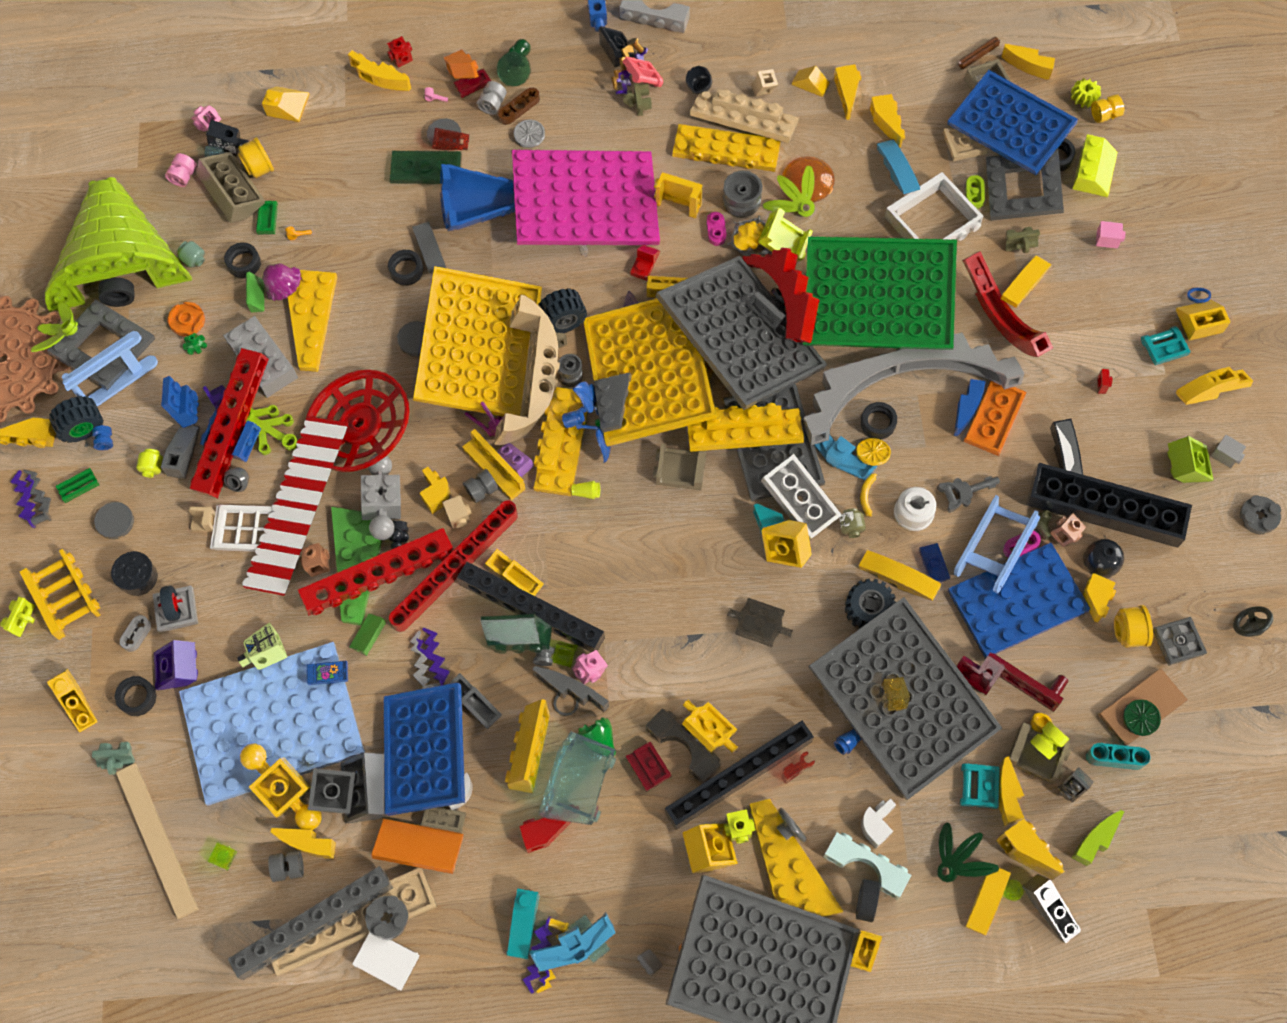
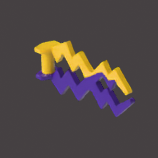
M549 916L546 924L534 931L541 943L531 947V949L539 950L552 946L546 937L552 935L548 928L552 927L564 933L568 930L569 923L558 921ZM535 964L527 967L532 975L523 979L531 994L534 993L530 981L541 977ZM551 969L545 970L547 976L539 979L544 985L536 991L537 993L552 987L549 981L556 979Z

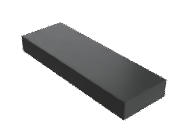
M426 222L412 227L428 272L432 273L434 266L446 268L430 223Z

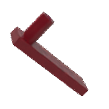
M1010 663L1006 665L999 676L1053 712L1063 701L1064 698L1060 695L1069 682L1065 676L1058 675L1049 689Z

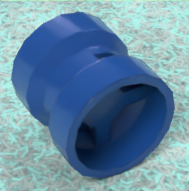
M101 425L92 429V434L95 438L93 447L96 450H109L113 447L111 427Z

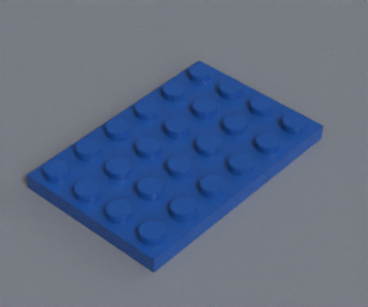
M988 70L949 118L947 125L1036 175L1074 128L1078 119Z
M1052 542L1020 556L999 593L993 592L994 584L999 576L987 571L947 590L985 659L990 652L993 654L1000 653L1091 610Z
M452 683L384 696L386 815L391 816L465 803L461 684Z

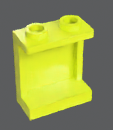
M778 208L769 214L758 243L770 251L780 250L781 247L789 248L792 253L798 255L797 262H800L806 255L805 250L808 246V236L811 237L813 231L810 229L802 231L783 218L785 211Z

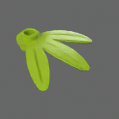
M807 166L804 171L802 194L789 179L778 175L777 181L780 187L793 201H768L763 204V208L770 211L781 208L785 213L798 211L803 217L811 216L815 210V205L810 200L814 189V172L812 167ZM803 205H808L809 210L804 211Z
M63 301L58 303L62 324H41L37 328L44 334L55 336L33 346L31 352L50 348L62 340L64 336H72L76 333L78 323L73 320L72 310Z

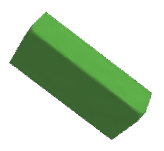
M247 272L246 304L251 313L263 312V279L251 272Z
M368 614L349 648L367 656L386 624L385 619Z

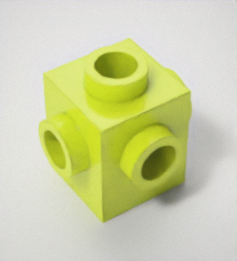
M747 809L726 814L727 824H724L726 837L730 836L731 842L736 841L737 844L748 842V838L752 837L755 827L753 819L748 817Z

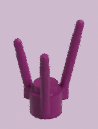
M483 401L481 405L491 419L488 423V428L468 412L464 413L486 431L490 437H495L496 427L502 420V416H497L498 419L494 418Z

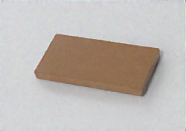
M1160 668L1102 711L1099 716L1124 746H1128L1140 737L1132 733L1126 727L1123 720L1124 710L1129 703L1138 699L1150 701L1158 708L1162 720L1188 699Z

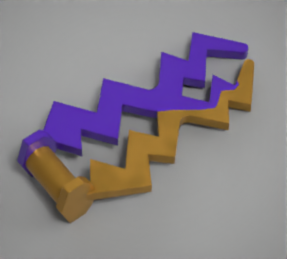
M637 38L630 39L627 42V46L621 49L623 57L619 58L621 70H613L615 76L611 77L614 90L617 89V82L621 83L622 90L616 91V94H627V86H632L630 81V75L632 74L626 70V66L623 64L625 57H629L628 52L633 53L634 48L637 50V53L634 54L635 58L644 60V54L648 51V48L642 47L638 43Z

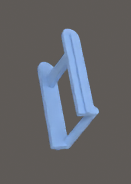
M133 331L71 373H64L62 375L63 384L67 391L71 389L76 396L84 397L85 394L78 387V384L120 356L129 369L121 375L108 391L101 387L88 396L95 401L98 407L155 368L158 360L155 356L150 355L139 362L137 361L130 349L141 341V335Z
M995 495L959 559L954 575L959 577L968 563L999 576L993 587V592L999 593L1033 530L1037 526L1040 519L1038 511H1034L1031 518L1025 517L1000 507L999 496ZM995 513L1026 525L1005 565L974 553Z

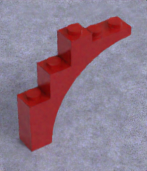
M781 247L780 250H773L772 255L765 254L764 257L758 254L743 256L742 259L749 267L764 270L778 285L784 298L787 314L785 338L794 342L811 343L819 299L812 297V293L806 292L809 277L803 275L802 271L795 270L798 255L792 253L789 248Z

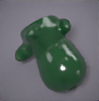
M518 39L509 48L505 58L512 66H526L522 61L531 51L529 42L525 39Z

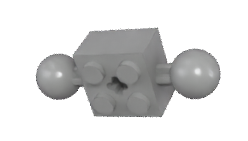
M378 454L373 455L369 460L375 458ZM388 456L368 467L372 475H361L362 520H372L369 525V531L377 540L390 538L394 532V523L391 519H401L400 475H388L392 470V461Z

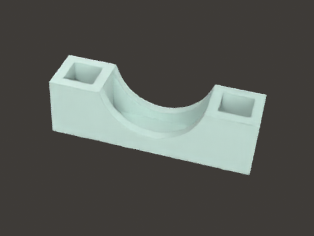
M843 832L841 834L836 833L823 858L840 868L855 861L870 865L878 876L880 891L898 900L911 877L908 870L897 864L895 866L891 864L889 859L882 854L877 856L870 852L871 848L862 843L858 845L852 841V837Z

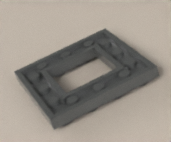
M1058 149L1055 150L1040 169L1044 196L1007 200L1005 174L1027 170L1001 155L986 157L991 221L1064 213Z
M95 300L75 320L78 323L76 333L72 336H64L62 340L47 351L49 355L75 370L92 358L77 348L99 325L120 338L130 332H138L141 335V341L130 349L136 359L155 340V336L98 300ZM119 356L88 377V379L108 391L128 369V366Z

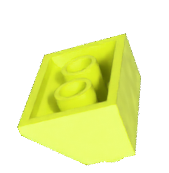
M1087 134L1080 153L1073 184L1074 190L1108 197L1117 151L1105 138Z

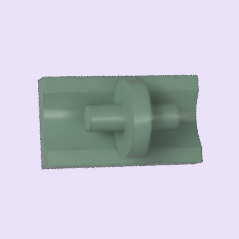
M121 742L117 750H113L112 745L109 743H101L98 751H93L92 753L97 767L107 769L109 775H114L117 768H123V766L135 763L132 747L129 742Z

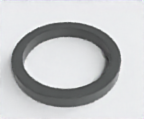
M557 695L554 699V708L556 712L563 716H569L574 714L578 709L579 701L576 700V706L573 711L569 713H563L559 711L556 706L557 699L560 697L559 695Z

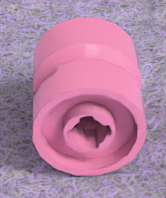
M178 153L175 155L172 165L169 166L165 173V177L176 186L186 187L190 180V175L195 171L197 164L189 156Z

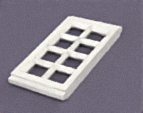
M217 505L210 549L255 552L256 547L260 545L256 544L257 531H264V527H258L260 514H270L275 511L269 506ZM227 513H239L237 526H225ZM243 513L255 514L254 527L241 526ZM224 529L236 530L235 543H222ZM241 530H253L251 544L239 543Z

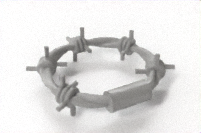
M760 215L758 218L739 221V223L733 222L736 225L734 226L732 241L727 243V245L731 244L734 249H737L744 256L772 254L766 247L759 253H753L754 249L747 252L738 249L734 244V235L738 232L739 226L751 221H755L757 224L761 222L765 226L766 222L760 220Z

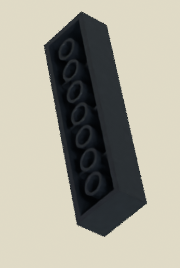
M1038 463L1034 471L1026 502L1027 506L1048 510L1052 513L1065 515L1066 517L1074 513L1081 521L1177 548L1186 539L1192 505L1043 463Z

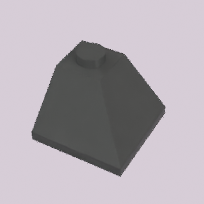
M314 768L308 810L350 814L355 772Z

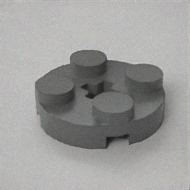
M1255 495L1241 507L1240 519L1242 518L1245 528L1252 533L1261 535L1272 532L1280 524L1281 507L1267 497ZM1256 512H1262L1265 517L1262 519L1258 518L1259 515Z
M396 896L379 897L366 909V926L373 936L382 940L397 938L407 926V908ZM386 912L393 915L390 918V923L381 921L383 914Z

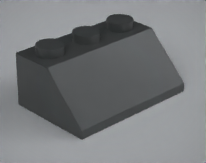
M362 753L342 762L341 771L355 772L350 814H344L345 823L377 820L387 816L385 814L384 754Z

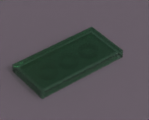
M392 151L390 184H440L441 164H450L461 168L462 152Z

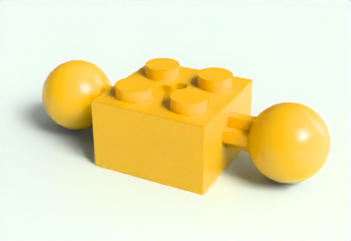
M255 743L246 745L240 752L241 764L246 769L257 770L261 774L249 788L276 818L291 807L296 813L295 822L300 829H316L322 820L321 811L308 810L309 804L305 805L300 799L311 789V786L284 757L270 766L266 762V751L261 745ZM277 783L284 784V791L277 790L279 787Z

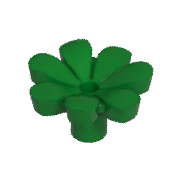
M196 333L185 336L184 341L186 343L183 344V350H187L189 355H193L194 351L200 354L202 352L201 348H207V344L203 342L205 337L203 335L198 336Z

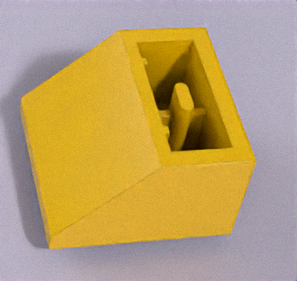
M1213 300L1175 309L1189 341L1224 333L1231 322L1224 306Z

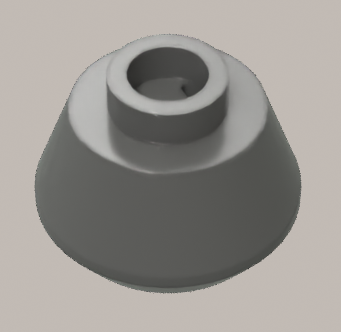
M240 467L227 470L224 473L225 485L235 492L244 491L249 482L247 471Z

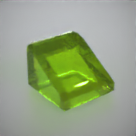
M558 641L554 651L553 663L572 667L578 646Z

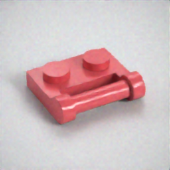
M625 57L623 64L626 66V70L632 74L633 82L649 83L655 87L663 85V78L649 61Z

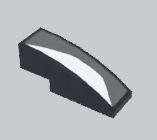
M1072 418L1054 421L1050 431L1055 443L1054 451L1059 467L1083 474L1081 454Z

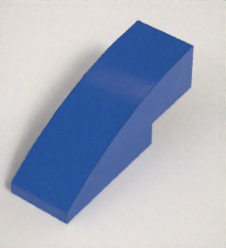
M970 379L967 394H961L957 406L954 436H958L972 420L981 401L986 381Z

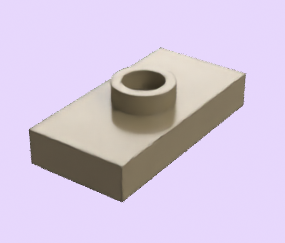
M439 807L426 809L423 812L421 826L462 833L466 813Z

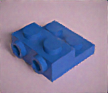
M170 376L163 378L161 406L183 428L195 424L198 421L197 408L199 406L197 393L188 385L180 387L179 383L175 382Z

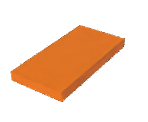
M990 380L963 442L999 456L1026 392L1016 387L1003 389L1002 385Z
M383 819L371 856L372 859L453 874L464 835L462 833Z

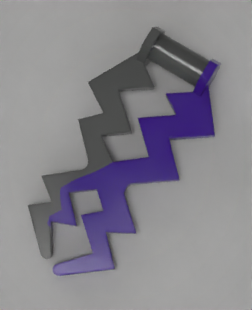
M18 470L11 480L12 484L17 485L14 491L23 493V496L16 504L24 508L18 517L28 521L32 528H36V525L43 521H51V516L48 513L51 498L44 497V491L35 489L41 480L40 478H35L37 472L23 470L29 476L24 479L25 481H21L19 478L22 472ZM26 481L31 482L29 487H25L27 484ZM31 495H36L33 500L34 502L42 504L38 511L43 513L34 518L32 517L35 515V512L32 509L36 504L27 502Z

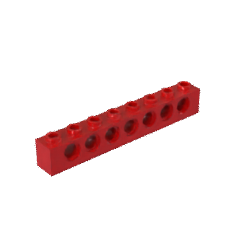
M241 348L240 353L236 357V364L230 373V380L223 392V399L217 409L215 421L211 425L208 440L204 444V450L201 458L198 460L195 475L191 479L189 489L199 494L217 499L224 484V473L229 470L233 459L232 453L244 429L269 360L262 353Z
M441 528L298 589L299 597L308 616L312 614L316 616L323 613L326 608H334L341 605L342 601L349 598L350 600L356 599L363 592H372L378 589L379 585L393 583L400 576H409L421 567L428 568L437 560L443 561L453 551V546L444 528ZM429 547H433L436 549V551L434 553H429L426 551V549ZM410 555H416L418 556V559L412 561L408 557ZM397 562L400 564V567L392 568L390 565ZM375 570L382 571L380 576H374L372 573ZM357 578L364 579V582L361 584L354 583V580ZM338 586L346 587L343 592L336 591ZM320 594L328 595L324 600L317 598Z

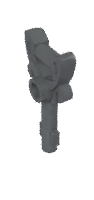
M989 476L984 478L982 482L969 485L965 481L962 482L960 478H955L953 483H940L937 489L945 493L949 501L948 513H951L961 505L969 506L973 492L984 488H995L1000 483L998 476L994 478ZM952 490L958 493V500H956Z

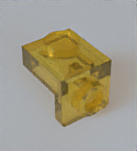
M904 678L883 679V687L888 699V711L907 709L910 695Z

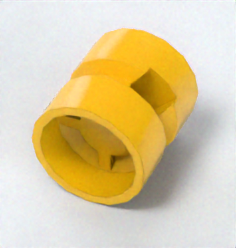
M1118 94L1109 96L1106 100L1102 98L1092 102L1091 113L1095 122L1102 123L1123 116L1124 103Z

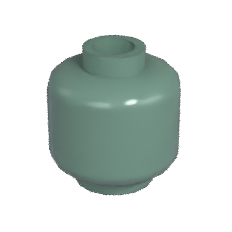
M193 241L183 242L177 250L179 260L189 268L200 267L205 261V251Z

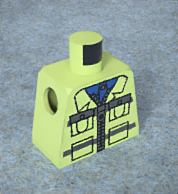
M269 622L244 640L246 652L238 656L237 659L242 667L253 663L257 669L261 670L288 656L279 634Z

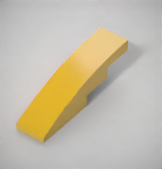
M1036 255L1003 293L1001 299L1017 308L1030 291L1036 287L1052 264Z
M869 550L866 551L858 565L861 570L877 575L880 580L892 583L900 590L933 601L941 586L940 582Z

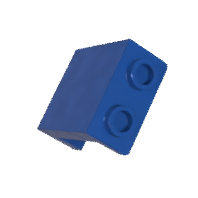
M217 410L210 417L208 427L202 434L200 444L203 446L208 440L210 428L215 421ZM247 420L232 453L234 459L247 462L261 431V428L254 422Z

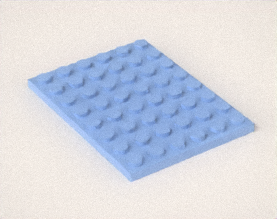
M334 642L288 656L261 670L253 667L179 691L203 796L207 806L252 791L249 786L261 774L257 770L246 769L240 762V752L248 744L255 743L261 745L266 751V762L270 766L284 757L300 775L312 772L314 768L321 769L365 753L346 682L317 685L307 684V664L339 661Z

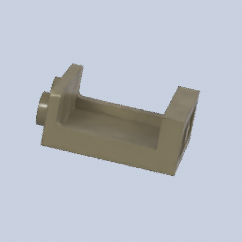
M661 443V450L657 449L656 460L659 461L658 467L654 466L653 478H656V485L701 490L707 450L690 452L670 449Z
M1023 723L1019 727L1009 754L1012 766L1050 783L1061 779L1064 772L1062 767L1063 761H1067L1071 750L1068 749L1070 742H1067L1063 747H1057L1058 752L1049 760L1030 742L1038 732L1031 730V725Z

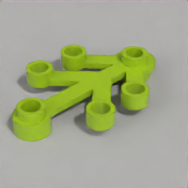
M275 405L257 410L251 408L247 418L248 421L254 422L261 428L258 435L260 443L258 450L262 455H268L271 452V448L267 443L266 433L281 441L287 450H294L297 447L296 443L298 440L295 435H284L272 427L282 424L289 427L294 423V419L290 414L277 417L279 410ZM265 415L272 417V419L267 420L257 418ZM263 447H268L267 450L262 451Z

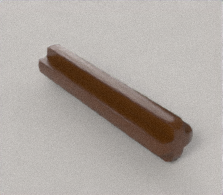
M993 37L958 61V67L965 69L1000 45V40L997 37Z

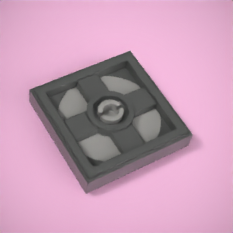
M1191 617L1153 628L1154 635L1168 666L1207 654Z

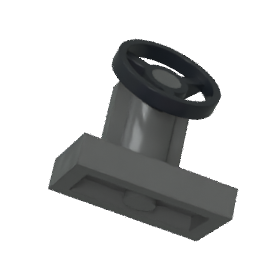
M774 287L771 290L774 296L772 295L767 300L760 292H756L747 306L775 330L785 317L782 311L786 307L784 306L785 303L781 291Z

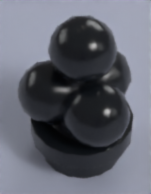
M393 520L394 532L389 538L392 542L391 549L408 542L410 537L407 533L409 531L407 522Z

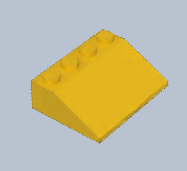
M544 699L526 705L524 712H520L518 723L521 726L520 730L516 731L514 743L517 744L515 751L512 750L510 755L511 771L507 770L505 782L508 783L507 785L511 790L527 793L534 792L550 718L547 702Z

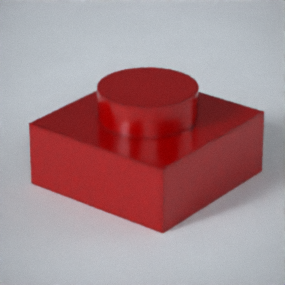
M1101 369L1097 376L1098 394H1106L1109 387L1112 386L1113 378L1110 376L1109 369Z

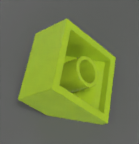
M1190 436L1168 443L1169 450L1167 454L1171 460V474L1174 479L1183 483L1214 481L1207 445Z

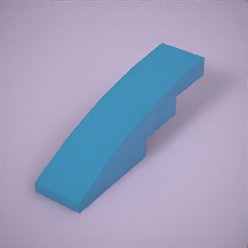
M889 140L877 143V150L884 158V165L890 171V178L903 194L920 190L915 174L896 142Z

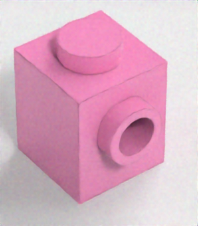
M1101 221L1096 232V246L1118 248L1125 239L1123 223Z

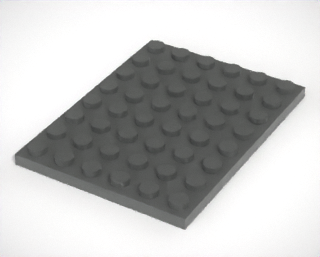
M738 256L657 292L655 297L739 405L745 410L825 369L827 363L813 346H803V343L785 338L787 328V314L785 311H782L785 317L774 330L747 306L756 292H760L767 300L772 295L741 256Z
M905 597L808 666L905 800L910 799L1002 729L1001 725Z
M701 875L665 1005L719 1023H837L859 929L709 876Z

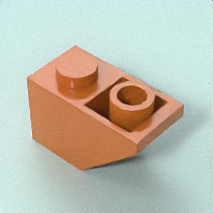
M462 49L444 57L448 72L454 79L479 77L477 73L479 68L476 61L472 60L470 55L466 54Z

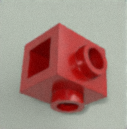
M402 36L387 43L389 49L387 51L388 57L391 61H394L398 68L413 61L411 51H413L412 46Z

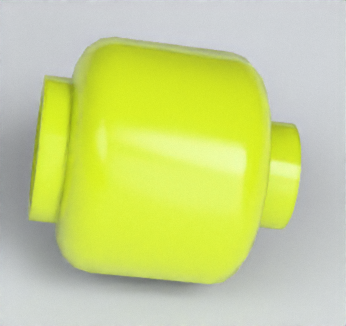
M145 449L138 455L136 469L142 473L143 477L153 478L154 475H158L162 471L163 456L160 455L158 450Z

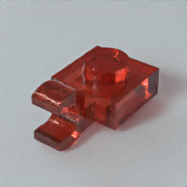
M808 751L801 754L800 762L795 765L790 763L783 769L784 773H782L781 778L786 784L807 768L813 767L815 764L814 760L810 763L804 761V758L809 754Z

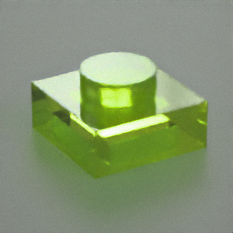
M217 842L207 862L228 871L238 851Z

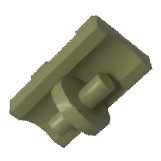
M633 82L634 93L628 90L627 94L623 96V102L629 105V107H634L636 103L637 114L642 116L643 110L652 109L651 97L641 98V96L649 95V85Z
M1025 227L1022 232L1017 233L1014 229L1007 230L1006 251L1022 249L1023 253H1028L1029 248L1038 247L1039 229L1033 230L1032 227Z

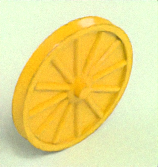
M868 438L858 444L856 454L863 463L877 466L889 460L891 449L883 440Z

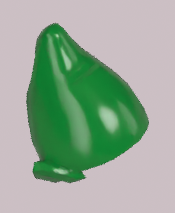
M601 717L589 727L584 725L583 728L578 729V736L594 750L608 756L616 754L613 745L612 725L608 718Z

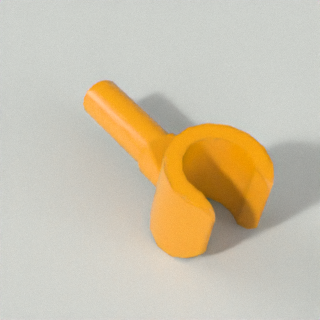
M292 226L285 229L286 235L291 241L297 239L300 235L312 234L311 230L295 231Z

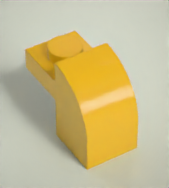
M426 467L422 472L430 486L421 491L420 496L430 512L434 514L444 507V501L450 499V487L445 476L440 478L435 470L432 472L429 467Z

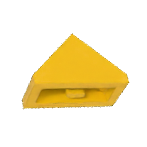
M812 66L799 70L791 85L823 97L830 82L817 66Z
M861 930L858 933L851 966L871 972L882 936Z

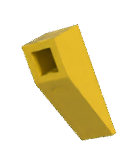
M892 94L872 97L870 111L873 122L901 147L903 140H905V131L901 129V116L897 114V101H894Z
M33 417L1 428L0 444L8 445L13 443L23 447L34 445L38 448H45V446L53 447L56 433L49 419Z
M68 668L47 681L79 733L98 722Z

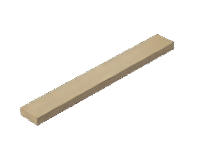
M134 763L116 772L176 917L180 920L197 911L198 906L139 768Z

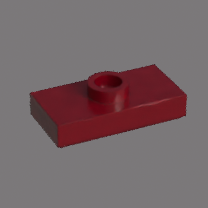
M484 68L477 71L479 77L461 78L453 82L461 98L485 88L487 82L491 81Z

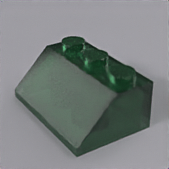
M535 614L481 616L480 621L487 646L494 649L496 653L505 654L506 651L524 653L526 650L540 653L542 650H549L552 626Z

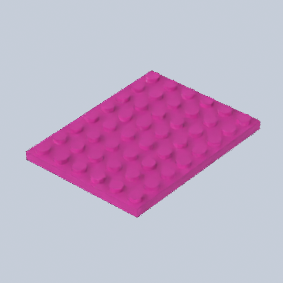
M512 150L517 245L660 244L657 204L654 198V173L651 151Z

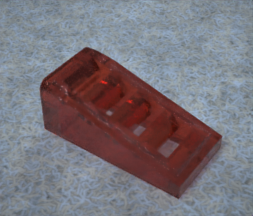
M435 128L432 149L468 150L470 134Z

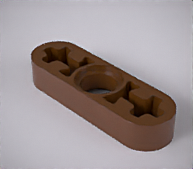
M528 88L498 111L500 123L509 125L538 104L540 101L538 89ZM519 103L524 105L521 109L514 107Z

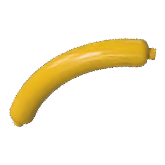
M870 474L860 493L863 512L869 517H872V510L868 503V492L872 483L876 480L877 474Z

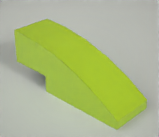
M1119 810L1095 826L1078 845L1072 859L1088 866L1092 863L1097 850L1102 852L1107 850L1124 811Z

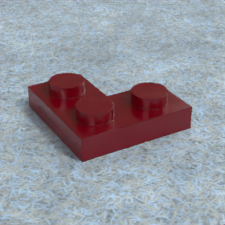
M990 652L981 666L963 655L956 667L971 686L987 695L1008 663Z

